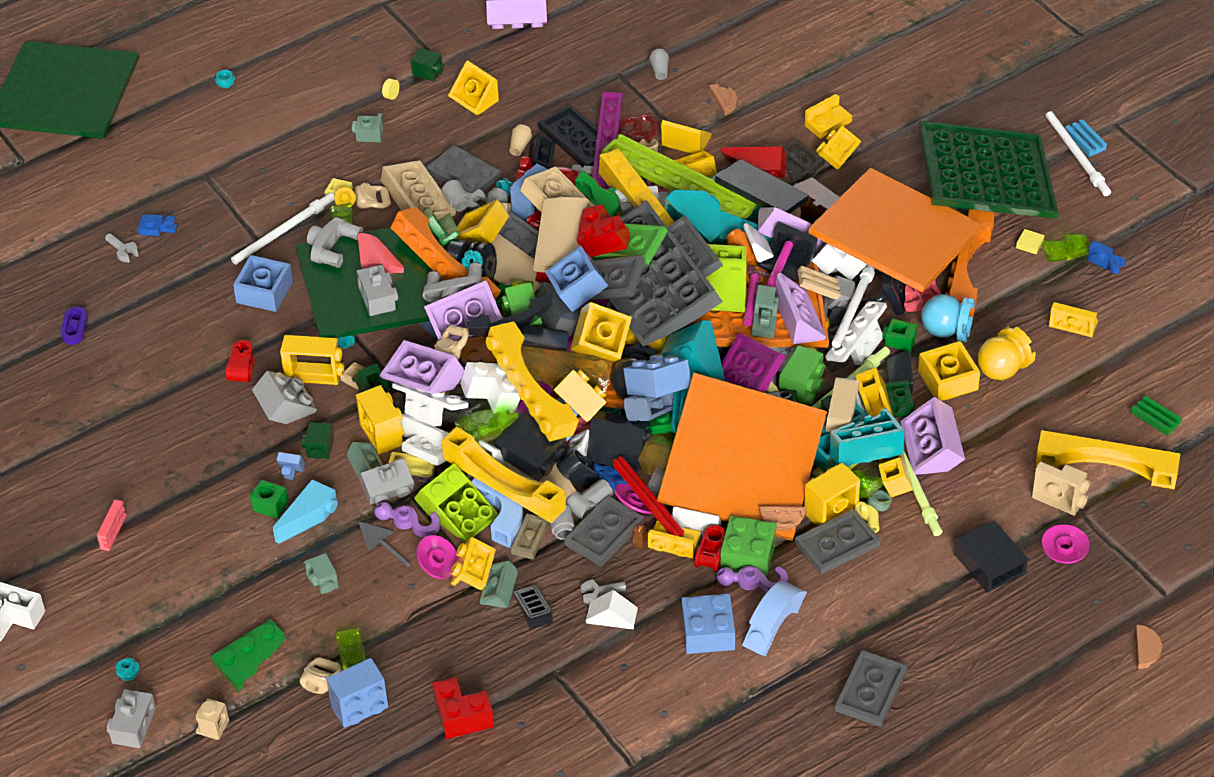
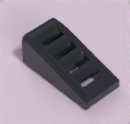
M536 584L513 592L530 630L553 623L550 607ZM535 598H536V600H534V601L525 603L526 601H529V600H532V599H535Z

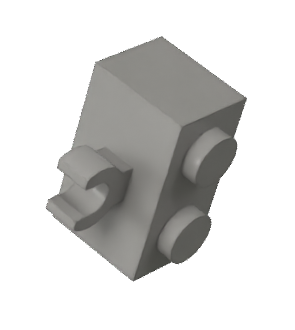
M383 265L357 270L358 287L369 315L373 316L394 311L398 294L396 288L391 287L390 273L385 272Z
M404 458L360 474V483L369 505L387 502L389 498L398 496V498L407 496L413 490L414 481Z
M124 689L122 697L116 701L115 714L113 718L109 719L107 724V732L110 734L112 744L141 748L156 710L153 694Z

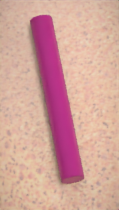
M785 242L766 286L775 287L776 277L782 272L793 247L792 242Z
M756 273L750 276L743 321L745 326H751L753 322L759 275Z

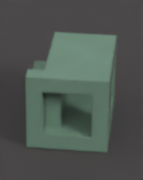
M378 113V116H358L357 121L352 122V133H356L357 142L381 143L384 130L382 113Z
M758 285L754 314H761L763 309L770 310V316H776L779 297H775L776 287Z
M326 553L304 561L307 578L310 579L313 587L317 586L321 594L329 593L339 588L336 571Z

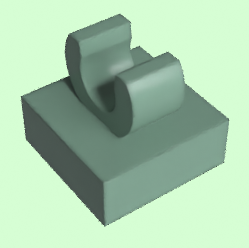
M762 309L761 314H754L752 336L774 338L777 317L770 316V310Z

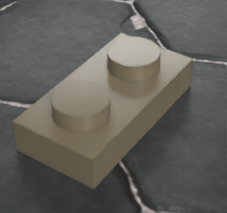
M526 514L511 547V554L534 560L549 522L539 516Z

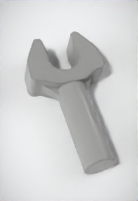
M478 189L474 193L466 191L469 196L468 207L470 210L480 207L476 203L478 200L487 202V197L482 190Z
M111 233L106 235V241L118 249L116 253L120 261L130 262L127 253H132L138 257L137 245L134 242L124 244Z
M588 580L581 585V593H588L583 595V602L587 604L612 590L616 592L626 591L625 582L599 586L594 580Z

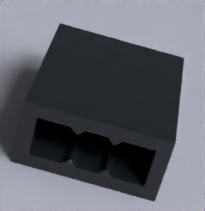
M598 410L591 418L586 457L592 462L613 466V460L622 456L636 472H639L649 461L650 452H647V445L650 444L653 431L650 430L651 422L640 420L628 421L626 416Z
M523 411L494 441V447L501 451L504 461L538 482L544 475H549L557 461H561L567 454L566 437L549 441L546 435L541 432L537 421Z
M995 520L979 526L968 534H962L955 540L954 555L987 593L1026 573L1027 556Z

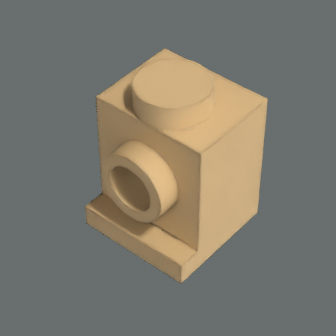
M207 698L196 714V721H198L199 725L196 729V734L217 740L220 739L229 722L225 703Z

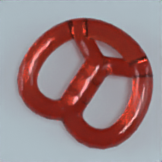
M650 115L638 118L627 117L620 121L619 134L638 143L642 139L647 141L656 134L658 122L655 117ZM642 122H651V130H642ZM633 123L634 131L625 133L624 126Z

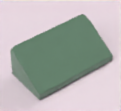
M352 442L346 455L359 480L362 472L383 465L372 443Z
M510 561L491 565L487 583L483 588L479 601L480 604L503 608L509 606L518 570Z

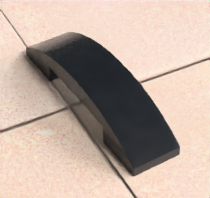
M549 293L530 300L529 310L492 323L488 315L468 321L466 328L469 335L487 337L490 327L513 321L520 330L524 328V324L530 325L551 307L552 294Z

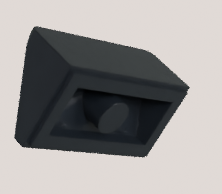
M538 133L530 142L528 157L531 158L533 167L539 164L546 169H551L555 141Z
M524 324L523 336L525 338L522 347L565 355L568 346V333Z
M904 351L886 359L889 382L908 380L910 392L913 394L914 382L910 351Z

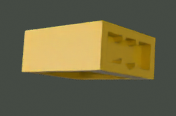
M498 199L464 215L457 226L460 233L457 237L460 240L472 241V243L475 241L492 243L507 221L509 214Z
M284 335L280 352L285 376L296 377L303 383L338 385L340 376H343L344 363H341L342 348H339L337 338ZM297 355L331 357V364L298 362Z

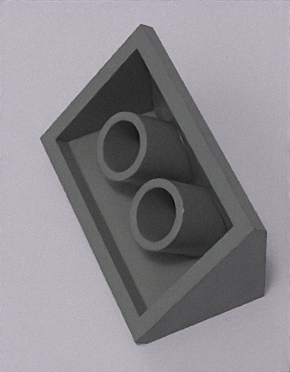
M542 282L536 298L549 293L553 297L551 307L540 317L543 328L568 333V338L573 336L581 308L579 307L572 312L559 297L553 285Z

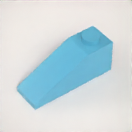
M311 480L273 526L275 542L280 544L325 521L330 513L336 510L338 505L335 490Z

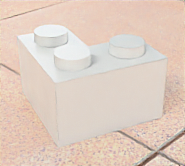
M828 243L823 245L812 260L826 275H829L836 268L848 280H852L867 265Z
M467 362L460 381L465 397L487 399L493 414H513L518 406L520 397L514 385L509 382L502 367L498 363Z
M0 582V641H2L13 623L35 629L45 613L40 594Z

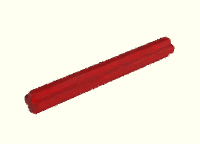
M622 456L613 460V467L666 531L671 535L683 537L684 529L662 503L657 502L655 494Z

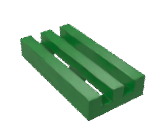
M1146 395L1142 398V401L1137 402V406L1134 405L1131 408L1133 415L1166 436H1169L1182 423L1181 417Z

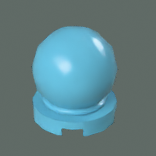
M948 294L935 295L925 303L921 311V322L930 334L938 338H948L956 334L957 341L967 342L973 322V317H970L969 314L971 308L975 307V300L965 297L963 302L960 303L955 297Z

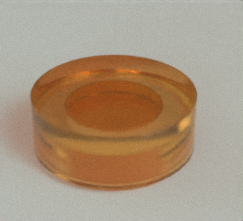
M636 525L633 533L634 547L636 549H645L647 542L646 526Z

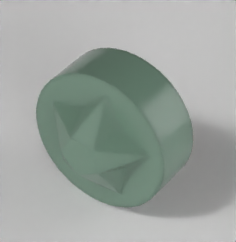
M879 489L872 490L867 498V503L877 511L888 510L892 502L890 495Z

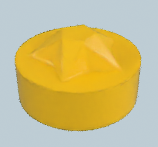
M342 187L336 191L334 202L339 208L348 209L355 202V193L350 188Z

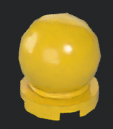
M1007 326L998 333V336L987 339L979 348L977 355L978 366L984 375L994 380L1003 381L1013 377L1019 369L1031 365L1035 361L1036 353L1031 352L1029 346L1031 340L1024 331L1018 327L1012 329Z

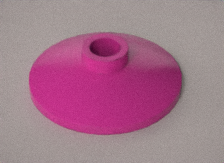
M619 484L615 487L614 492L625 506L636 512L652 514L629 485Z
M1056 525L1049 528L1042 537L1043 551L1056 562L1075 563L1082 560L1088 554L1090 547L1089 539L1077 527Z
M429 535L423 538L416 550L417 559L422 569L437 579H447L453 576L450 572L458 559L453 545L443 537Z

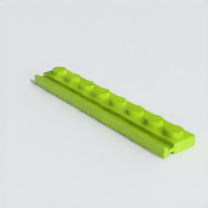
M619 134L618 139H614L602 150V154L619 148L638 175L671 192L674 190L706 191L709 195H714L719 200L721 211L746 220L752 214V211L758 208L757 204L715 183V180L622 134Z

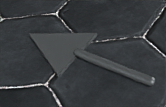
M358 521L367 551L381 543L407 567L411 565L409 561L384 541L394 531Z

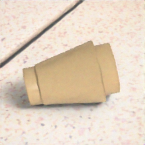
M519 124L513 128L509 150L512 155L520 156L532 138L531 129L528 126Z

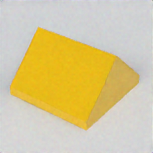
M467 60L448 96L474 114L479 115L499 101L497 79Z
M662 120V146L694 154L703 151L711 138L712 133Z

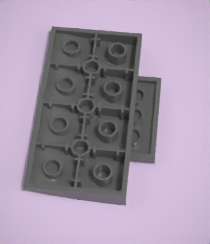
M646 200L621 218L625 224L665 226L667 229L666 236L650 264L644 265L634 295L631 297L609 298L619 313L632 317L629 327L642 346H646L677 331L723 302L706 279V277L722 267L723 264L685 215L667 227Z

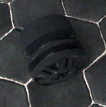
M454 239L450 242L446 252L461 264L462 258L465 257L464 254L467 251H478L483 258L481 276H487L491 281L494 280L497 268V254L492 243L478 241L472 243V241Z

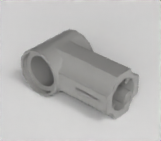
M598 480L584 492L573 493L568 498L566 505L571 508L573 514L583 520L607 495L613 496V489L606 480Z

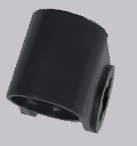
M577 450L570 452L556 465L559 472L566 479L573 481L582 488H589L599 480L598 474L592 469V461Z

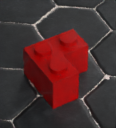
M602 204L583 209L576 241L590 257L628 248L630 232L619 215L610 217Z
M456 677L432 683L434 702L446 739L494 727L493 711L486 690L462 696Z

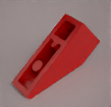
M782 146L721 148L725 159L732 163H736L741 159L776 178H785L787 154Z

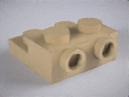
M1040 462L1036 467L1032 498L1075 516L1079 508L1083 509L1087 503L1088 496L1084 494L1089 489L1090 481L1087 480V473L1077 468L1065 465L1062 470H1059L1054 466Z

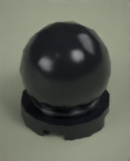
M639 342L632 346L627 344L623 348L621 359L613 366L610 374L611 385L615 393L623 399L632 396L627 395L623 368L632 366L633 361L650 360L649 357L657 352L654 348L648 345L642 346Z

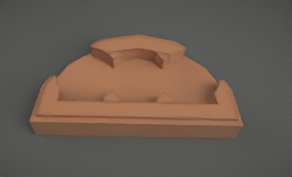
M719 84L709 85V91L724 116L730 114L737 105L736 93L730 87L727 89L719 87Z
M759 507L761 519L777 523L778 531H788L797 527L803 520L806 512V507Z
M1136 625L1138 669L1148 668L1150 664L1160 659L1162 642L1152 629Z

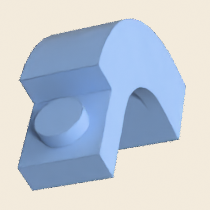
M474 478L471 483L490 505L500 512L490 525L492 541L511 549L523 523L522 506Z
M785 581L776 583L766 593L749 622L751 626L742 646L762 656H766L780 625L789 614L798 613L807 591Z

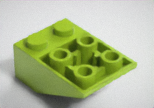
M708 244L723 264L722 267L706 277L723 301L712 310L745 312L746 246Z
M455 463L422 488L414 498L429 516L433 512L436 513L439 517L440 525L465 543L491 524L499 515Z

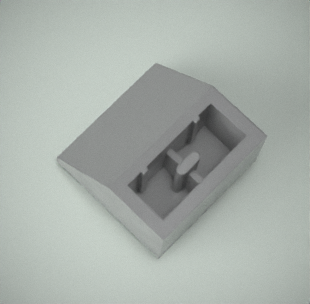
M267 370L252 389L269 420L288 424L317 411L313 398L304 388V383L296 377L291 378L280 372L274 373Z

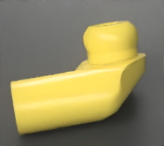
M858 502L855 505L856 512L867 522V525L873 532L877 533L879 531L878 511L865 502Z

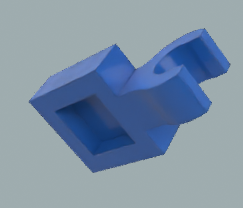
M143 214L138 226L139 235L160 236L161 231L175 233L177 225L174 224L175 217L166 216L164 218L163 215Z
M1095 240L1091 243L1088 261L1104 269L1109 267V270L1114 274L1119 273L1120 266L1125 267L1126 260L1123 257L1114 255L1113 249Z

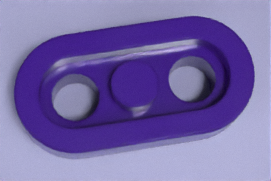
M72 307L65 312L61 336L66 344L74 345L83 340L88 321L85 309Z

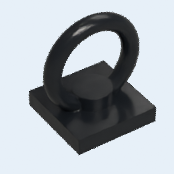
M875 268L874 276H882L883 292L873 298L861 299L858 307L863 308L869 301L883 303L889 299L895 314H904L906 284ZM861 272L851 280L855 282L856 288L861 280Z

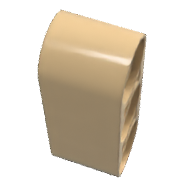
M836 377L827 418L826 432H831L852 423L859 387L858 380Z

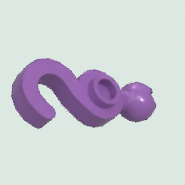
M380 502L374 510L378 519L387 520L392 518L397 528L409 529L412 527L413 532L419 537L425 538L429 535H436L440 529L439 517L434 512L430 514L432 523L429 526H421L415 510L410 506H400L394 510L389 503Z
M745 566L738 573L734 572L731 568L724 567L716 575L717 581L721 585L728 586L733 582H738L739 586L744 590H755L760 586L763 591L768 592L778 583L768 581L766 576L754 566ZM779 566L776 567L775 576L779 579L778 582H788L787 572Z

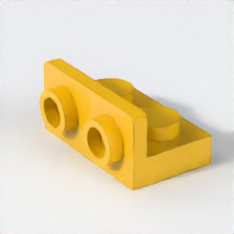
M837 94L826 98L805 111V127L820 139L829 135L833 129L836 131L841 126L852 122V115L839 105V96Z
M841 126L837 132L833 129L826 138L829 142L826 144L823 141L816 150L818 155L814 160L818 162L823 157L838 170L861 141L844 126Z
M704 150L674 160L709 178L717 174L714 156Z
M1054 302L1051 308L1049 327L1093 337L1098 322L1096 319L1097 313Z
M656 521L653 530L648 532V547L657 551H665L693 559L702 538V532L682 527L684 529V536L679 537L669 534L661 523Z
M473 537L465 544L461 543L456 551L458 559L450 572L453 575L450 584L455 586L461 580L482 590L486 586L496 549Z

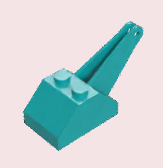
M674 190L665 198L664 209L673 221L676 222L685 215L707 244L727 245L726 238L728 234L736 229H741L742 232H745L743 227L745 223L758 231V224L721 211L719 200L714 195H709L706 191ZM764 235L770 246L773 238Z
M702 320L668 336L660 355H663V358L678 356V359L688 360L691 380L693 373H697L725 382L712 321ZM689 388L673 392L671 427L675 434Z

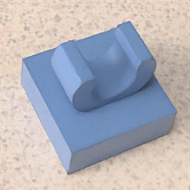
M278 453L277 462L282 468L281 474L284 475V479L293 480L295 471H304L305 462L301 455Z

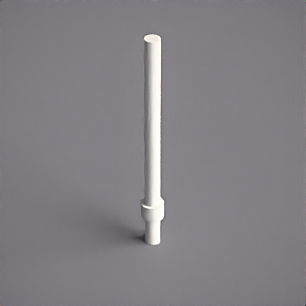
M1052 111L1048 112L1046 118L1088 173L1092 184L1098 187L1104 196H1108L1111 190L1106 185L1105 178L1100 172L1095 170Z
M329 193L320 200L316 199L311 202L308 208L231 257L232 262L235 265L312 214H318L324 210L326 205L334 201V194Z
M868 264L860 274L861 280L832 341V346L835 348L840 347L867 285L873 280L875 275V268Z

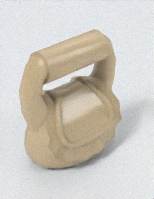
M368 183L355 187V203L358 208L366 209L372 207L383 209L391 205L388 188L370 186ZM377 191L381 193L382 203L377 202Z
M450 325L443 333L441 340L437 341L434 345L435 350L454 355L459 360L461 350L468 340V329ZM450 334L462 336L459 341L451 340L448 337Z
M321 657L316 658L304 669L299 680L300 684L312 693L324 694L328 691L326 678L341 672L342 667L339 663ZM315 666L320 667V668H323V669H326V670H329V671H332V672H335V673H330V672H325V671H323V670H319L318 668H315Z

